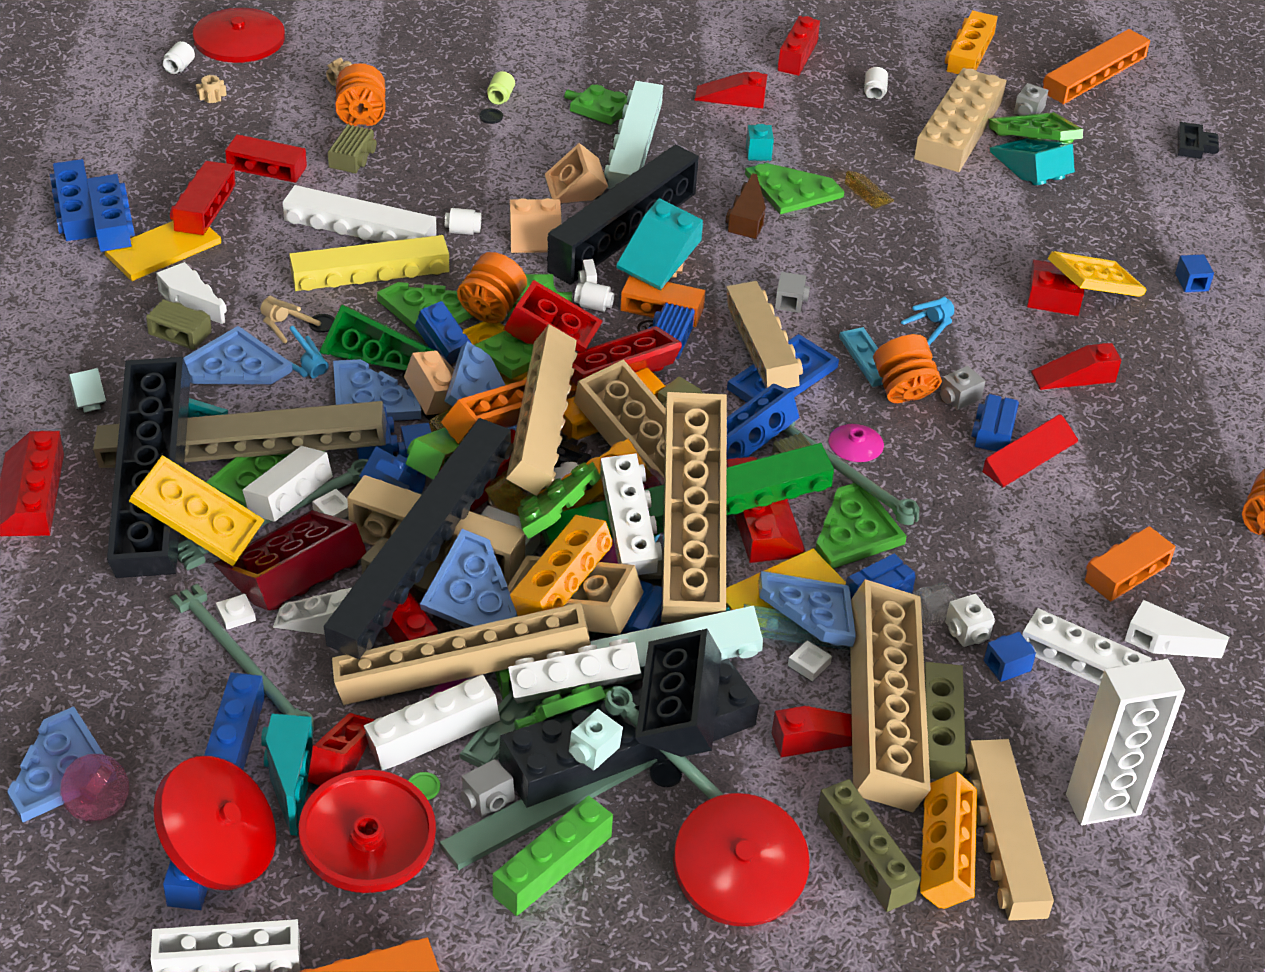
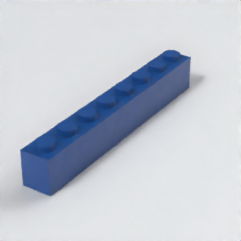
M230 672L204 756H213L227 760L244 770L265 700L262 676ZM170 860L163 882L167 907L202 910L208 887L191 880Z

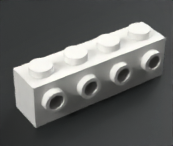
M637 453L601 458L600 475L618 564L635 565L638 575L656 573L658 561L662 560V548L660 542L655 543L653 534H657L655 516H649L648 508H651L650 491L644 490L643 482H646L644 464L639 465Z
M1039 608L1032 616L1022 635L1027 642L1033 645L1036 652L1035 657L1100 685L1105 669L1152 660V658Z
M619 639L609 642L610 647L597 649L596 645H589L578 648V653L566 655L565 651L547 654V659L534 662L532 657L516 660L514 666L508 667L514 699L518 704L548 698L557 694L572 693L573 689L589 684L592 689L600 685L603 687L642 679L635 642L629 643L628 639Z
M482 674L443 692H438L415 704L408 705L387 716L377 718L373 722L364 725L369 748L380 769L383 771L500 721L496 695Z
M298 919L152 929L153 972H300Z

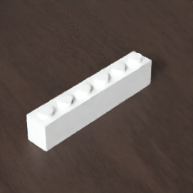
M294 185L283 201L285 221L311 226L315 229L329 230L341 235L346 234L363 240L377 242L436 236V217L297 185Z

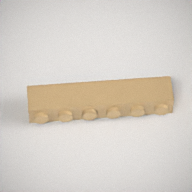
M757 281L727 286L728 308L765 388H768L773 383L784 388L799 386V375L803 374L800 358L796 359L793 344H788L786 330H781L780 319L778 316H774V308L772 303H768L766 291L761 290Z
M1009 739L971 741L968 754H966L964 772L970 773L972 779L970 783L977 788L978 806L976 818L978 825L984 826L985 829L983 835L984 850L986 853H991L992 856L990 863L992 880H998L1000 888L997 893L999 908L1006 910L1008 921L1047 919L1054 899Z

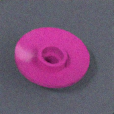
M842 425L834 429L829 436L831 450L839 457L848 461L866 462L873 460L882 453L884 448L881 436L875 430L864 425Z

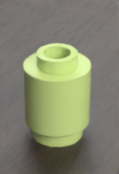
M504 71L494 74L487 89L488 98L492 103L499 105L508 101L515 86V80L511 74Z

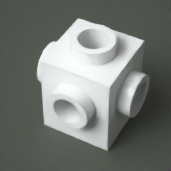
M977 594L950 601L945 623L948 625L951 635L956 637L963 647L980 644L990 639L994 625V616Z

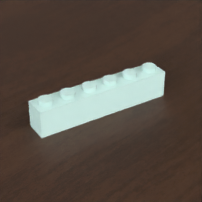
M635 81L633 90L629 89L627 104L623 108L622 118L624 119H620L618 125V133L620 134H615L613 143L615 150H610V165H606L604 171L605 178L608 180V189H612L644 166L662 105L663 85Z
M754 606L590 641L591 645L597 646V649L610 647L609 642L619 639H628L629 643L635 642L642 677H644L649 641L708 628L722 653L721 661L740 656V658H750L762 651L763 638ZM634 681L619 683L618 685H628Z

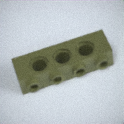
M925 662L924 674L930 779H940L954 772H958L963 776L966 765L963 665Z
M847 779L822 789L817 813L885 911H891L914 901L921 879L851 780Z

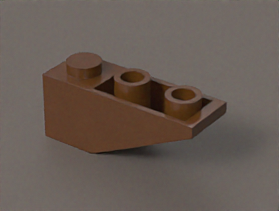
M752 173L748 182L744 181L741 194L736 195L733 209L729 208L725 222L729 224L728 232L757 239L764 226L766 209L757 174Z

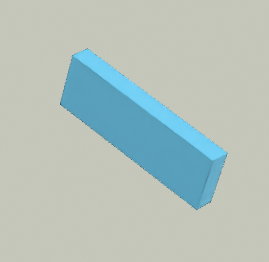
M865 328L840 332L839 338L871 386L883 385V378L879 376L873 359V355L878 347Z

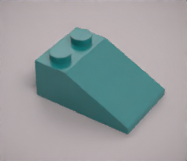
M1023 138L990 147V152L1021 180L1032 181V185L1046 184L1048 179H1064L1066 174L1075 172L1073 144Z
M659 198L643 217L619 259L616 268L661 291L702 240L703 220Z
M271 714L269 727L264 726L261 735V746L266 747L264 767H269L270 781L290 835L297 836L300 815L304 807L309 785L307 781L314 745L312 719L308 716Z

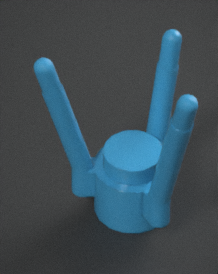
M945 296L938 300L913 306V311L928 309L902 320L901 324L904 325L926 316L932 322H941L927 340L928 345H930L942 330L952 323L950 317L954 314V305Z
M290 326L291 332L306 351L300 360L302 367L292 363V369L303 378L310 375L314 379L326 373L329 363L322 357L310 336H306L304 339L294 326Z

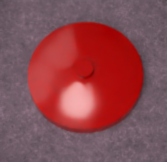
M229 8L213 12L198 21L193 29V41L198 51L214 60L230 63L251 62L268 57L278 51L285 41V29L283 23L276 16L266 11L254 8Z
M196 756L174 767L161 780L154 799L155 827L166 854L182 873L205 887L215 890H233L257 879L267 869L273 858L276 846L274 816L264 793L246 772L233 763L218 757Z
M356 770L329 779L310 795L302 809L299 820V844L302 855L309 867L327 883L351 892H382L406 883L425 866L431 856L435 843V816L425 795L408 780L380 770Z
M731 793L709 799L689 814L682 824L675 842L673 865L677 882L683 894L702 914L726 925L755 926L779 918L796 903L807 882L809 851L799 826L781 807L756 795Z

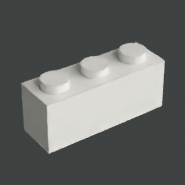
M304 446L297 448L243 489L247 508L261 518L274 522L333 477L327 452Z

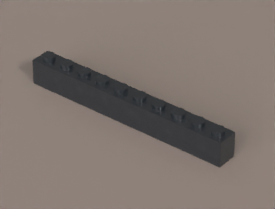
M481 418L477 420L323 627L326 646L356 659H360L366 650H370L373 647L380 630L389 625L393 612L399 604H404L409 590L414 583L420 582L430 561L436 560L443 543L451 539L456 525L461 519L464 520L467 517L472 503L475 499H479L482 496L488 481L496 477L499 466L504 459L507 460L511 456L513 443H511L510 429Z

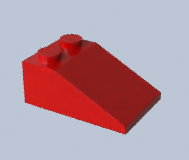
M1033 259L1027 308L1078 316L1084 296V288H1079L1053 263Z
M533 280L515 306L503 330L525 343L534 344L536 339L550 324L577 340L575 351L584 352L603 321Z

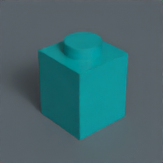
M748 125L746 137L748 161H771L774 143L772 125Z

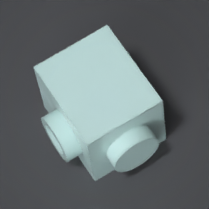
M98 368L69 374L68 378L76 409L83 408L84 413L101 409L100 404L105 403L106 398Z
M597 709L571 731L569 752L578 762L584 763L592 770H595L620 748L623 727Z

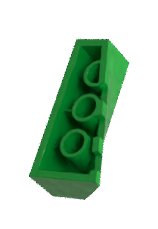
M341 305L319 352L350 360L361 359L369 364L406 371L412 353L436 350L358 310Z

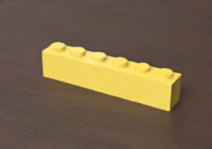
M443 235L289 253L295 291H310L317 288L363 284L365 282L381 280L389 281L405 277L414 278L421 275H438L449 272V252Z

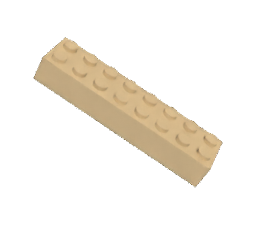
M667 392L665 410L661 622L676 623L726 611L727 394Z
M865 579L851 599L856 633L853 647L850 646L853 785L864 799L914 812L931 791L920 596Z

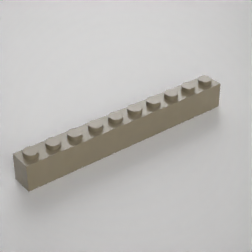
M383 401L191 417L187 420L184 463L232 459L235 457L289 454L300 446L324 451L386 445L387 421ZM119 424L97 426L93 451L99 468L116 467Z

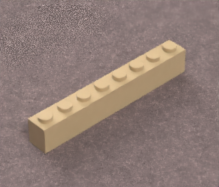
M550 324L534 342L513 443V451L506 476L507 480L536 496L544 487L548 488L556 476V472L553 470L559 458L557 448L562 441L560 431L565 424L563 414L568 407L566 398L571 390L569 381L574 373L572 364L577 357L575 352L577 340Z
M582 603L366 650L360 659L347 654L333 657L334 683L343 705L509 669V666L515 665L516 660L532 657L535 662L547 659L546 655L553 652L565 651L566 655L578 653V648L591 645Z

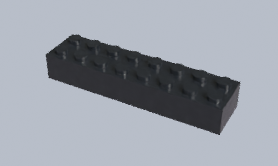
M675 144L641 169L632 173L631 176L621 183H618L611 190L601 195L591 204L585 206L581 211L568 218L561 225L552 229L547 237V272L572 285L578 280V271L583 269V260L593 259L596 267L628 244L645 214L659 198L679 207L696 194L699 156Z
M183 357L125 361L107 562L116 578L176 574L179 532L129 502V500L162 455L184 468L191 376Z
M729 658L721 661L713 741L755 726L760 705L759 700ZM642 688L630 691L633 698L632 702L636 705L635 708L638 711ZM605 700L500 735L499 762L513 777L514 788L526 808L655 759L657 761L664 760L667 757L659 749L638 743L635 738L637 727L621 715L610 714L605 707ZM613 701L614 704L621 706L619 702ZM599 709L621 725L623 730L620 748L595 770H592L586 764L578 762L569 752L571 731L594 711Z

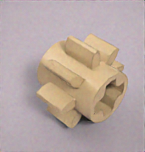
M341 57L332 61V63L327 65L329 68L326 72L328 81L333 86H336V79L339 73L345 67L352 65V63L349 61L343 62Z
M215 75L204 76L201 79L202 84H196L199 100L216 103L221 101V96H227L224 80H219Z

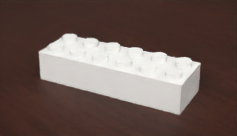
M1168 659L1145 661L1127 666H1114L1104 670L1066 792V796L1080 825L1141 815L1185 692L1184 686Z

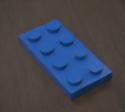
M800 334L788 341V344H793L796 359L800 358L803 368V374L799 375V386L787 388L793 391L794 397L838 368V358ZM755 364L727 382V390L745 402L750 401L766 389Z

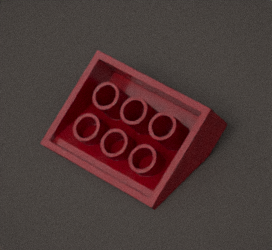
M311 510L248 544L234 566L222 559L215 562L214 566L242 594H246L251 603L271 611L280 608L284 601L291 597L307 593L309 587L314 584L330 580L334 577V573L339 570L355 566L367 551L355 522Z

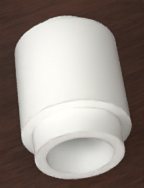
M177 42L164 55L163 66L166 71L171 74L182 72L193 61L195 57L194 50L185 42Z
M873 67L865 74L864 92L868 98L882 99L887 92L888 73L881 67Z
M451 208L450 213L445 214V228H449V233L474 235V232L480 233L481 213L475 212L473 209Z
M591 282L578 283L574 303L580 304V307L605 312L607 307H612L614 293L611 292L610 286Z

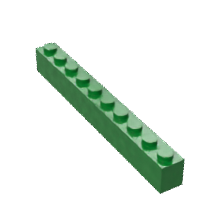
M822 443L727 467L726 515L739 514L744 510L768 506L773 502L794 499L803 494L814 491L820 492L832 487L834 468ZM664 484L645 489L650 491L651 508H648L649 516H655L657 534H653L654 536L663 533ZM606 500L562 511L560 514L561 518L542 531L546 546L549 548L573 517L579 515L606 521L611 538L613 539Z

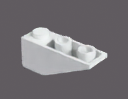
M185 262L156 273L159 292L167 301L179 302L185 307L196 311L202 310L210 315L212 321L220 324L225 323L224 313L227 310L224 301L221 298H217L208 284H204L200 279L197 271L192 270Z
M352 588L341 589L283 604L279 608L273 628L324 634L323 626Z
M1143 600L1131 620L1125 638L1126 642L1151 653L1222 658L1229 637L1145 600Z

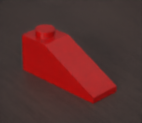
M756 71L742 72L698 85L694 101L763 109L768 74H761Z
M1112 343L1086 345L1032 370L1031 373L1040 390L1113 383L1117 379L1121 358Z
M810 706L775 710L771 733L780 758L852 746V714Z
M349 713L314 744L307 782L316 784L319 787L335 776L354 771L368 745L364 725L373 722L374 719Z

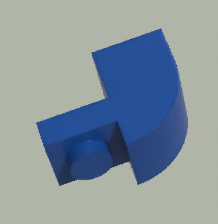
M398 454L396 459H392L391 463L382 458L379 459L375 468L387 474L384 482L422 494L426 475L407 466V458Z

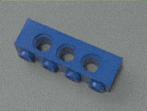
M83 159L53 163L54 173L50 174L59 234L64 233L66 241L97 237Z
M118 174L87 178L100 252L132 247L130 237L135 236L125 183H119Z
M773 383L727 417L726 459L749 457L750 454L768 443L773 437L787 429L800 418L792 390Z

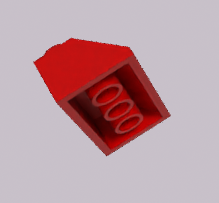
M655 326L588 348L584 352H576L577 357L572 364L574 373L571 380L577 386L579 380L623 359L634 372L647 367L652 372L660 371L664 366L674 363L682 347L681 341Z
M30 431L5 452L0 476V536H50L64 457L60 431Z
M757 458L726 459V468L757 460ZM788 499L734 514L749 563L791 559L806 552Z

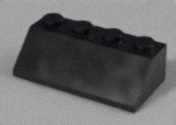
M708 628L648 642L635 736L638 743L680 757L712 751L722 653Z

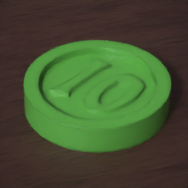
M420 772L408 780L428 800L434 798L440 791V781L432 773Z

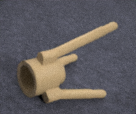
M268 296L261 304V313L266 316L263 322L271 327L283 343H287V339L275 322L284 321L288 314L316 326L321 325L320 321L300 313L301 308L299 306L278 300L275 297Z

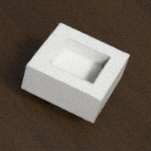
M593 259L583 260V269L578 271L579 283L591 282L597 284V273Z
M337 489L312 501L314 511L341 519L348 516L347 498Z
M246 594L216 602L217 611L226 630L256 621L255 613Z
M807 640L789 657L788 666L813 681L831 664L832 656Z

